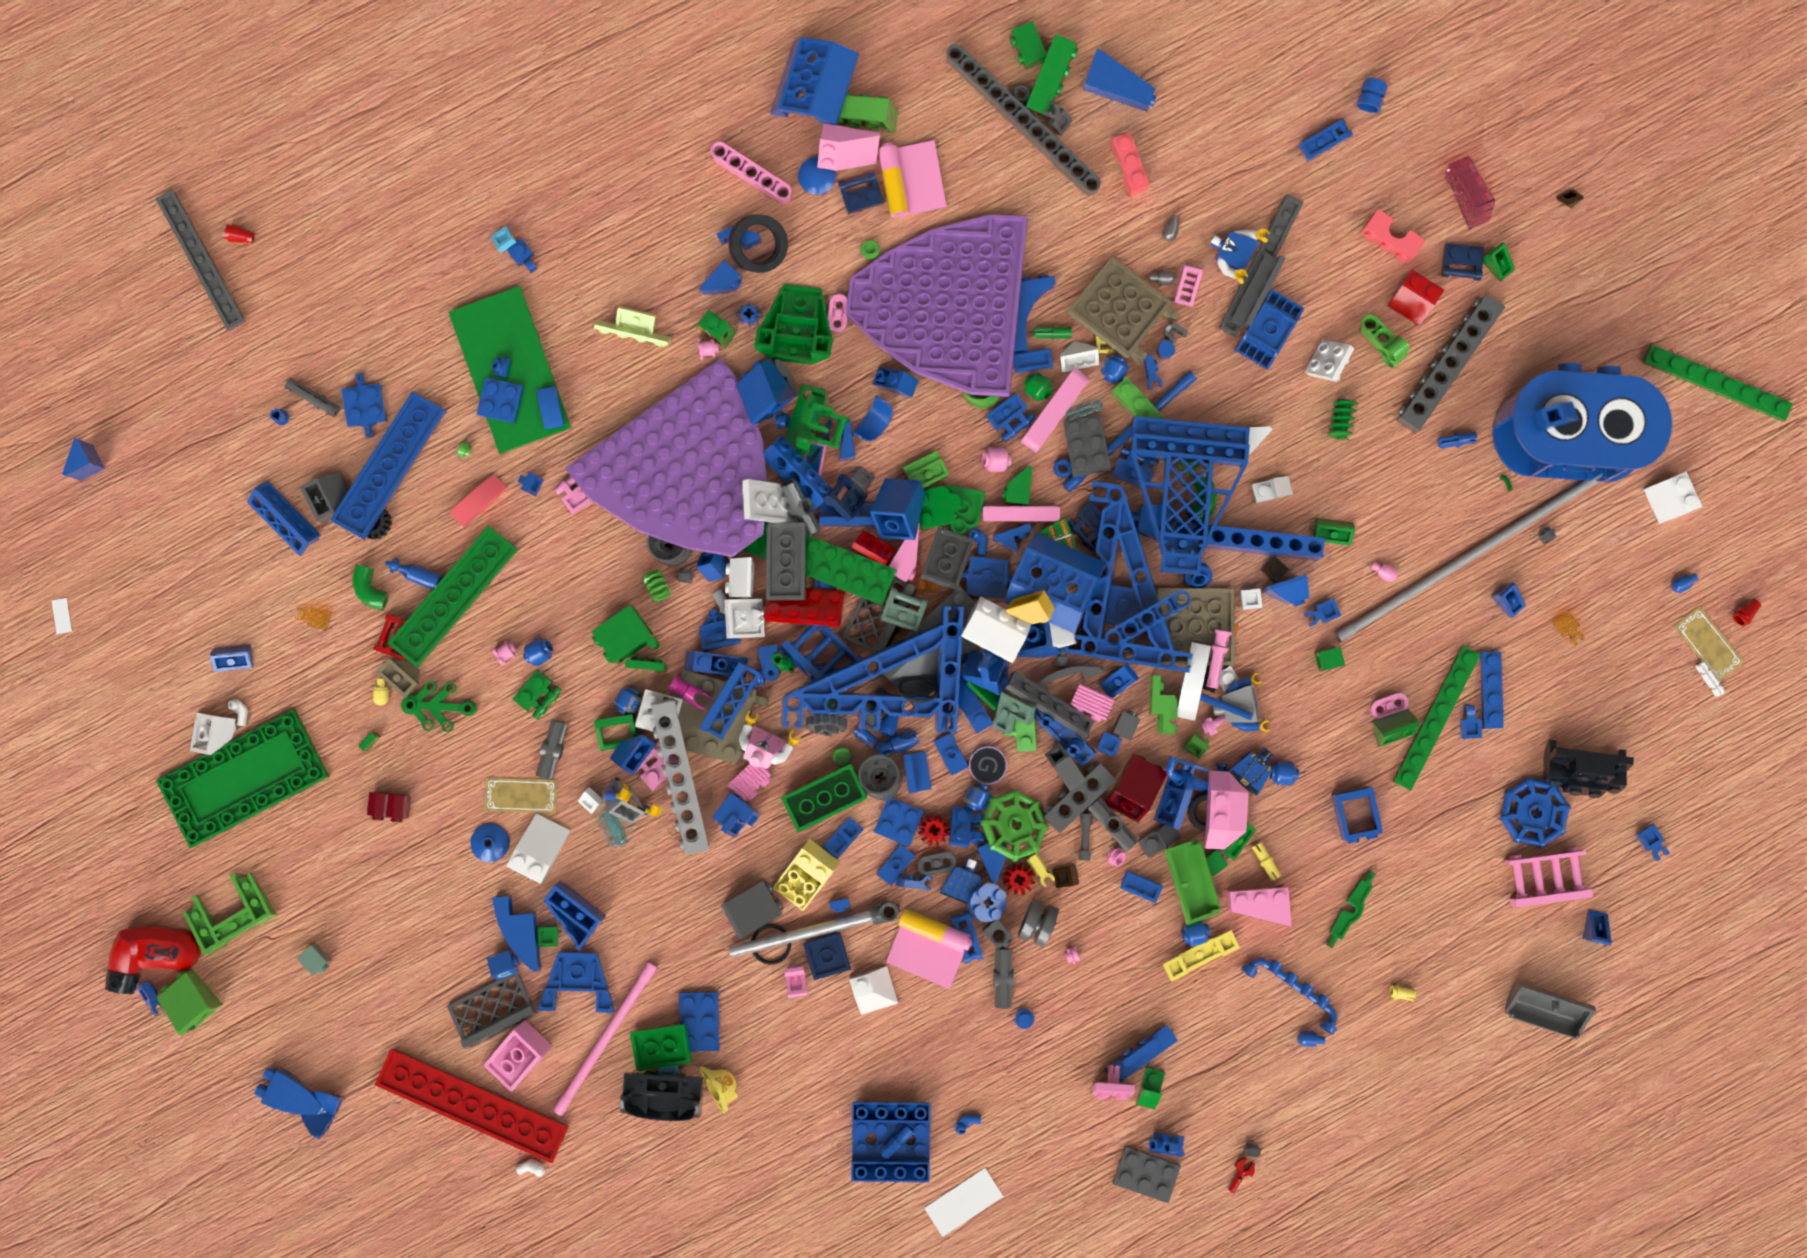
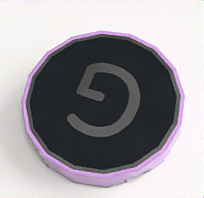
M985 746L977 749L972 754L969 760V770L976 781L982 784H994L1004 777L1007 771V761L999 749Z

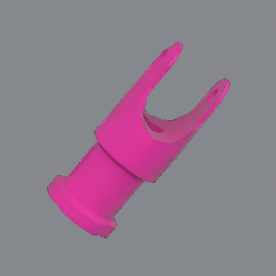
M678 675L675 676L668 688L669 691H675L682 696V699L704 711L706 709L695 703L693 699L694 694L701 693L713 699L709 694L693 684H687L680 680Z

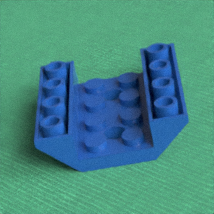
M806 37L798 38L792 44L770 114L788 117L789 113L814 117L823 124L837 125L859 53L832 41ZM816 55L815 61L809 63L810 58ZM802 91H805L804 96L802 98H798V94Z
M1035 533L1026 547L1011 580L1004 603L1009 605L1012 599L1045 590L1055 607L1050 620L1047 622L1075 634L1097 581L1100 580L1107 563ZM1034 568L1042 570V575L1039 578L1032 577L1031 571ZM1070 583H1075L1078 586V590L1071 594L1067 591V586Z
M852 1102L851 1182H930V1102ZM907 1124L915 1132L916 1141L913 1144L905 1142L903 1148H899L889 1159H885L880 1154V1150L892 1139V1135L895 1136ZM873 1133L877 1136V1141L872 1144L868 1143L866 1136Z

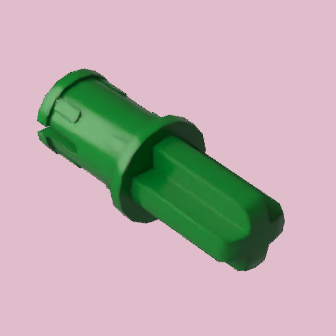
M1054 325L1052 327H1035L1033 336L1035 339H1051L1052 341L1054 339H1071L1072 328L1055 327Z
M779 653L772 656L771 660L774 661L772 664L777 666L779 670L787 671L791 674L794 673V669L797 666L792 663L789 657L782 656Z

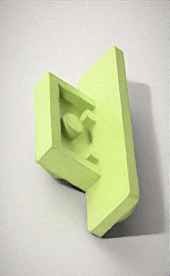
M621 306L618 307L615 324L601 320L594 324V329H598L601 333L609 334L611 332L621 338L632 337L636 338L635 340L638 342L649 341L660 347L667 346L672 338L654 333L655 314Z

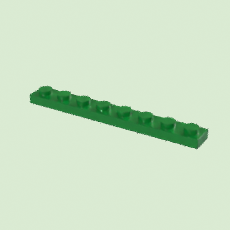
M1655 345L1649 346L1642 362L1782 422L1787 420L1793 403Z
M1465 646L1460 648L1392 782L1409 791L1412 790L1480 654Z

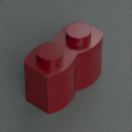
M369 792L367 815L372 816L373 820H384V817H389L392 822H403V819L409 818L411 796Z

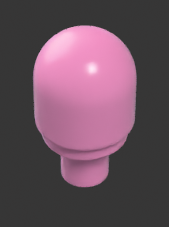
M1374 562L1371 569L1378 572L1377 575L1388 582L1396 580L1398 576L1397 570L1388 564L1380 565Z

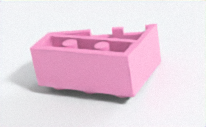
M1277 886L1226 890L1228 910L1292 927L1288 887Z

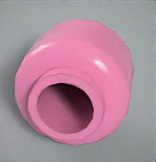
M989 447L982 454V465L990 472H1004L1007 466L1011 465V455H1008L1005 448Z

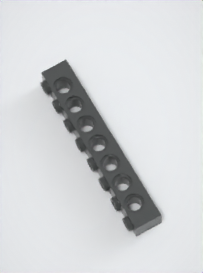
M1488 294L1475 300L1472 305L1474 307L1471 313L1468 312L1461 321L1464 323L1460 329L1456 328L1451 335L1453 340L1450 344L1446 343L1441 349L1440 353L1442 355L1439 360L1436 358L1429 368L1432 369L1428 375L1425 374L1419 381V384H1421L1419 389H1414L1408 397L1410 402L1407 406L1403 405L1397 413L1400 416L1396 421L1413 433L1421 430L1504 310L1505 306ZM1478 313H1482L1484 315V321L1478 318ZM1467 328H1471L1474 331V336H1470L1467 333ZM1457 343L1463 346V352L1457 349ZM1446 359H1450L1453 362L1452 367L1447 366ZM1435 374H1439L1442 377L1441 383L1436 381ZM1425 389L1431 392V398L1425 396ZM1414 405H1418L1421 408L1420 414L1414 411Z

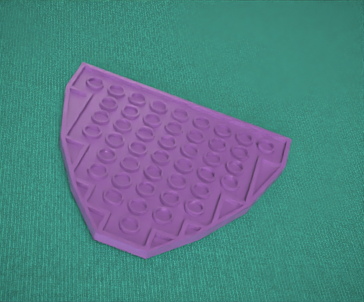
M986 215L931 229L886 252L850 278L846 308L847 317L879 348L916 374L971 395L1010 397L1028 217Z
M721 358L566 467L567 472L589 500L638 532L680 547L733 557L764 534V521L744 518L743 480L750 479L766 482L765 459L762 454L764 452L763 439L758 425H752L736 386L739 380Z

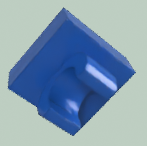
M529 472L527 477L520 475L517 482L523 484L521 490L536 497L544 479Z

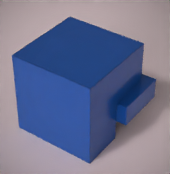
M730 793L712 818L723 826L720 830L735 838L746 823L752 827L761 814L740 797Z

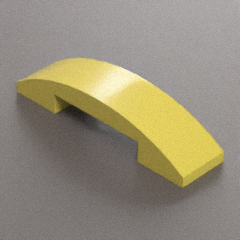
M1232 930L1208 939L1205 944L1183 951L1162 965L1172 982L1188 974L1189 971L1240 947Z

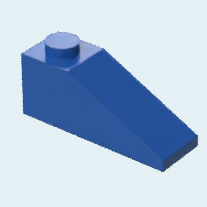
M960 676L958 705L975 733L978 734L994 723L972 689L967 685V681Z

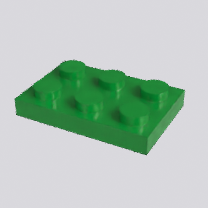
M686 1023L630 1032L636 1071L693 1062Z

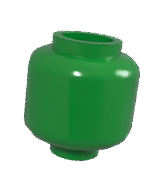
M1035 373L1032 376L1028 375L1024 381L1025 393L1037 401L1046 400L1053 391L1051 380L1040 373Z

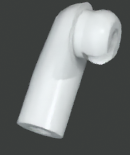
M238 699L230 700L228 708L237 714L236 725L246 726L247 707Z
M529 1159L515 1166L519 1175L530 1171L540 1177L545 1173L544 1165L534 1159Z

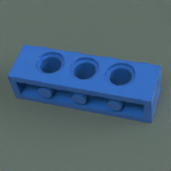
M782 435L762 453L765 461L784 482L795 478L804 497L812 500L813 511L824 502L827 493L832 491V488Z

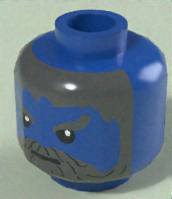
M630 686L621 688L614 700L615 705L618 706L617 711L624 715L628 713L635 714L642 703V693Z
M980 782L978 785L971 784L963 797V800L966 802L965 806L976 812L984 810L989 803V799L992 797L991 793L988 792L989 787Z

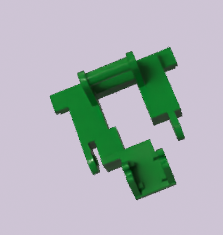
M802 384L785 439L790 444L796 446V451L803 458H805V455L813 456L816 444L840 449L841 445L839 443L846 422H849V418L835 414V410L829 407L830 399L824 388L819 389ZM811 390L813 395L809 394L808 400H805L804 393ZM821 416L839 420L832 442L817 438L813 433L814 430L825 433L829 431L827 427L819 424Z

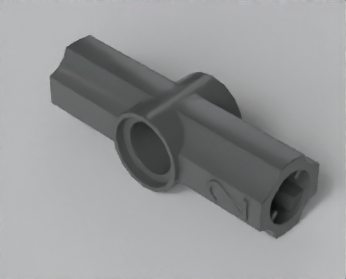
M795 478L783 482L780 486L789 502V514L797 517L799 523H806L807 535L818 532L821 528L812 512V500L804 497Z
M551 720L547 737L541 746V758L536 776L550 780L553 779L557 762L563 753V741L568 724Z
M1100 797L1088 807V810L1126 852L1139 841ZM1112 819L1118 822V827L1114 830L1108 827V823Z
M995 948V969L993 972L995 1008H1012V987L1014 984L1012 949Z

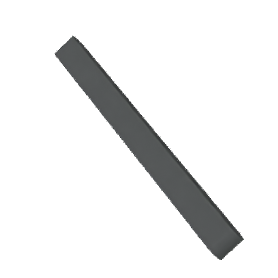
M959 44L949 46L947 50L948 64L1085 195L1094 196L1100 187L1099 177ZM958 53L960 57L953 58L951 57V54ZM969 65L972 66L974 69L972 71H966L964 67ZM983 78L987 80V83L980 84L978 80ZM997 91L1001 96L993 97L991 93ZM1011 104L1014 106V109L1007 110L1005 105ZM1020 117H1025L1028 120V122L1021 123L1018 119ZM1039 130L1042 135L1034 136L1032 131ZM1052 143L1054 144L1055 148L1048 149L1046 147V144ZM1066 156L1069 161L1061 162L1059 157ZM1074 169H1079V170H1081V171H1082V175H1079V176L1075 175V174L1073 173V170H1074ZM1093 182L1095 183L1096 187L1090 189L1087 187L1086 183Z

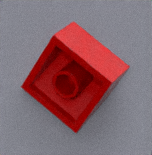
M1412 269L1402 281L1387 307L1420 326L1436 305L1445 289Z

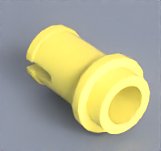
M1395 984V986L1390 987L1389 995L1394 1000L1399 998L1414 1001L1416 990L1399 987L1398 984Z

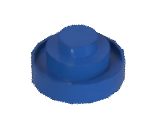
M1201 562L1200 575L1184 574V579L1189 587L1202 588L1211 582L1213 574L1210 566Z

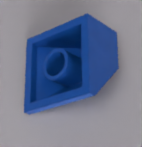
M1306 574L1262 589L1263 593L1286 605L1293 604L1294 607L1305 604L1304 600L1309 598Z
M1049 622L1031 624L1028 635L1017 657L1046 658L1061 654V648H1057L1052 644Z

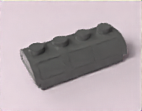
M1520 981L1513 987L1505 1006V1013H1508L1509 1018L1574 1039L1580 1038L1581 1033L1596 1012L1594 1005L1552 993Z

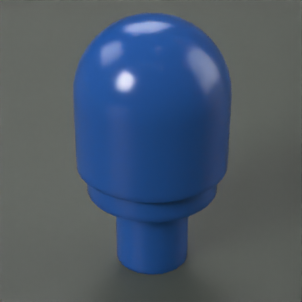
M1696 573L1690 576L1682 575L1672 581L1671 588L1676 593H1682L1693 586L1692 583L1699 580Z
M1302 1031L1297 1037L1298 1043L1304 1047H1316L1317 1044H1325V1036H1317V1033L1313 1031Z

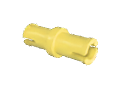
M1263 842L1251 847L1260 861L1259 865L1263 866L1270 881L1275 880V876L1277 878L1282 876L1273 862V856L1270 857Z

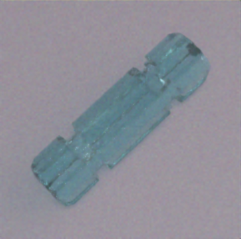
M1097 400L1092 404L1088 403L1077 407L1075 410H1068L1066 417L1068 421L1074 420L1076 417L1081 418L1093 414L1094 411H1101L1103 405L1100 400Z

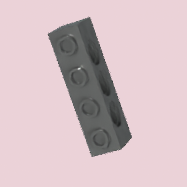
M1093 763L1086 770L1087 774L1084 776L1086 781L1071 791L1064 790L1058 796L1059 801L1055 805L1051 803L1044 809L1045 814L1043 817L1058 833H1061L1116 781L1100 763L1097 765ZM1090 778H1094L1097 781V786L1094 789H1090L1087 786V781ZM1077 791L1083 794V799L1080 802H1075L1073 799V794ZM1066 804L1069 807V812L1063 816L1059 813V808L1061 805Z

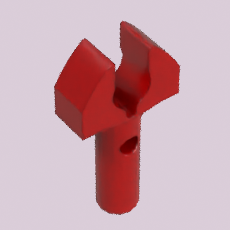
M1246 1157L1238 1159L1234 1165L1237 1167L1238 1173L1228 1188L1231 1193H1235L1245 1176L1249 1175L1252 1177L1255 1173L1253 1162L1250 1163L1248 1169H1243V1165L1247 1161Z

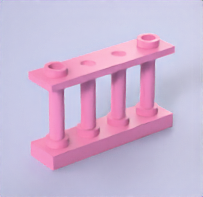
M1579 847L1567 848V852L1523 858L1522 855H1512L1510 859L1504 860V864L1513 865L1517 888L1516 898H1510V905L1513 907H1524L1593 897L1592 889L1585 888V885H1582L1578 859L1580 855H1587L1586 851L1579 850ZM1570 857L1574 886L1573 890L1566 891V888H1563L1559 858ZM1551 859L1555 882L1553 893H1547L1544 890L1540 861ZM1532 862L1536 885L1535 895L1528 896L1525 893L1521 863Z

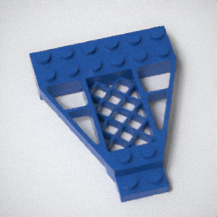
M1134 416L1130 456L1160 553L1162 554L1160 572L1200 575L1202 554L1248 465L1250 448L1249 427ZM1136 456L1163 459L1165 462L1163 483L1144 482ZM1179 460L1186 467L1180 474L1172 467ZM1186 461H1191V462H1194V463H1192V464L1189 466ZM1198 462L1206 470L1199 476L1192 469ZM1213 464L1240 467V471L1230 490L1213 489L1211 487ZM1171 470L1176 477L1169 482V472ZM1187 471L1195 478L1190 484H1187L1181 477ZM1205 474L1206 484L1200 479ZM1177 479L1185 487L1179 493L1171 486ZM1196 481L1204 488L1198 495L1190 488ZM1146 487L1160 488L1162 490L1159 524L1156 522ZM1168 489L1174 495L1169 501H1167ZM1186 489L1194 497L1187 504L1179 496ZM1205 492L1203 503L1199 496H1201ZM1211 494L1226 495L1227 497L1211 528L1208 529ZM1175 498L1183 505L1177 512L1169 505ZM1195 500L1202 507L1196 514L1188 506ZM1166 508H1168V510L1173 514V515H1172L1170 518H1168L1167 520H1166ZM1184 509L1192 516L1187 522H1184L1178 515ZM1202 512H1203V521H1201V520L1197 517V516H1198L1200 513H1202ZM1174 517L1182 525L1176 531L1168 525V522ZM1193 519L1201 526L1195 533L1187 526ZM1184 527L1189 534H1180L1177 532Z

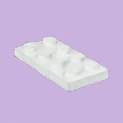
M750 479L743 480L745 519L772 523H799L797 517L791 516L788 512L789 502L780 486L781 484Z

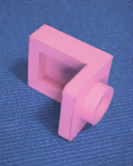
M795 965L790 966L789 969H784L788 998L808 995L804 967Z

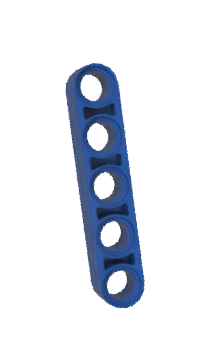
M1179 590L1109 630L1105 634L1106 644L1111 647H1119L1187 608L1191 604V595L1184 590ZM1180 594L1187 596V602L1183 605L1177 602V597ZM1168 604L1170 612L1165 615L1160 612L1161 605ZM1145 614H1152L1153 621L1151 624L1143 622ZM1130 623L1136 625V631L1133 634H1128L1126 631V627ZM1113 633L1119 635V641L1116 644H1112L1109 640L1110 635Z

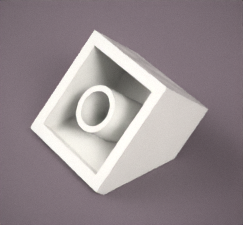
M1687 472L1643 489L1659 524L1702 507Z
M752 557L731 558L730 563L726 564V575H729V582H726L725 593L729 594V598L753 599L754 560Z

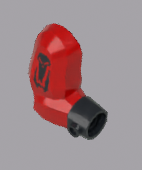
M156 925L128 927L119 931L113 941L109 954L105 990L120 994H134L141 976L140 971L143 968H164L174 971L189 970L198 962L201 955V949L193 932L187 929H174Z

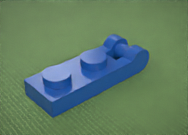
M1344 119L1339 120L1298 145L1308 162L1353 136L1352 131L1347 129V123ZM1338 129L1342 134L1340 136H1338L1336 130Z

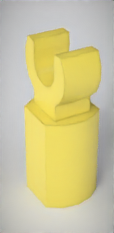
M1035 853L1026 859L1036 876H1040L1042 886L1046 887L1044 883L1046 877H1050L1053 882L1055 881L1054 876L1047 873L1046 870L1048 868L1038 854Z

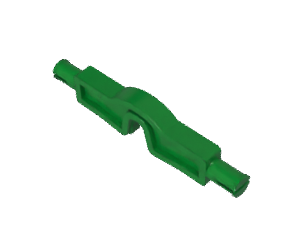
M1369 870L1365 879H1360L1354 890L1347 897L1346 901L1354 907V911L1352 913L1343 909L1339 911L1329 931L1332 935L1326 945L1333 949L1338 938L1342 940L1350 925L1361 917L1364 911V902L1373 888L1371 882L1376 875L1373 871Z

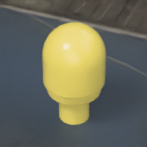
M377 679V687H374L373 701L375 704L382 706L388 702L389 690L388 687H385L384 679Z

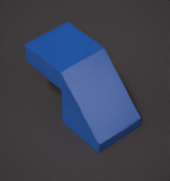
M733 226L716 233L721 245L728 242ZM749 230L744 232L741 239L745 250L762 242L759 234Z

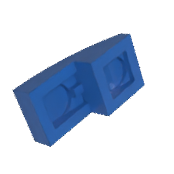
M556 386L536 390L545 430L564 426Z
M849 817L822 848L838 859L864 829Z

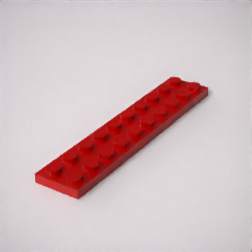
M393 1048L390 1049L375 1083V1086L549 1163L554 1162L569 1128L566 1124Z

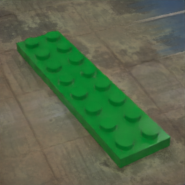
M764 522V534L742 551L767 560V523L772 522ZM806 534V576L881 606L884 605L897 573L896 569Z
M487 526L395 633L388 644L419 668L519 550L490 526Z

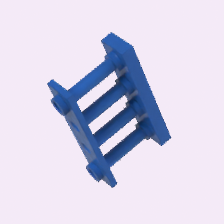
M810 625L794 642L789 643L786 640L779 649L811 681L826 675L844 656L851 662L863 658L860 655L857 656L827 626ZM818 630L825 638L807 656H803L799 652V647ZM832 643L839 651L822 669L815 668L812 665L813 660Z

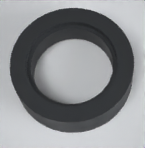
M749 215L740 219L733 226L728 240L729 252L735 263L742 269L755 273L769 272L778 267L787 254V234L783 226L776 219L767 215ZM756 224L767 227L775 239L773 254L769 259L761 263L749 260L741 248V239L744 232Z

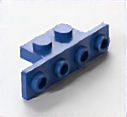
M1167 1025L1151 1036L1142 1038L1137 1046L1133 1049H1127L1122 1053V1057L1110 1064L1114 1065V1067L1120 1066L1119 1083L1178 1041ZM1106 1067L1104 1070L1108 1075V1068Z

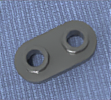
M950 852L923 856L918 861V869L923 875L948 872L956 865V859ZM944 858H948L950 860V863L948 865H944L942 863ZM925 862L931 863V867L929 869L924 868Z

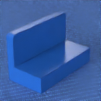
M926 752L903 755L909 793L930 790L932 787Z

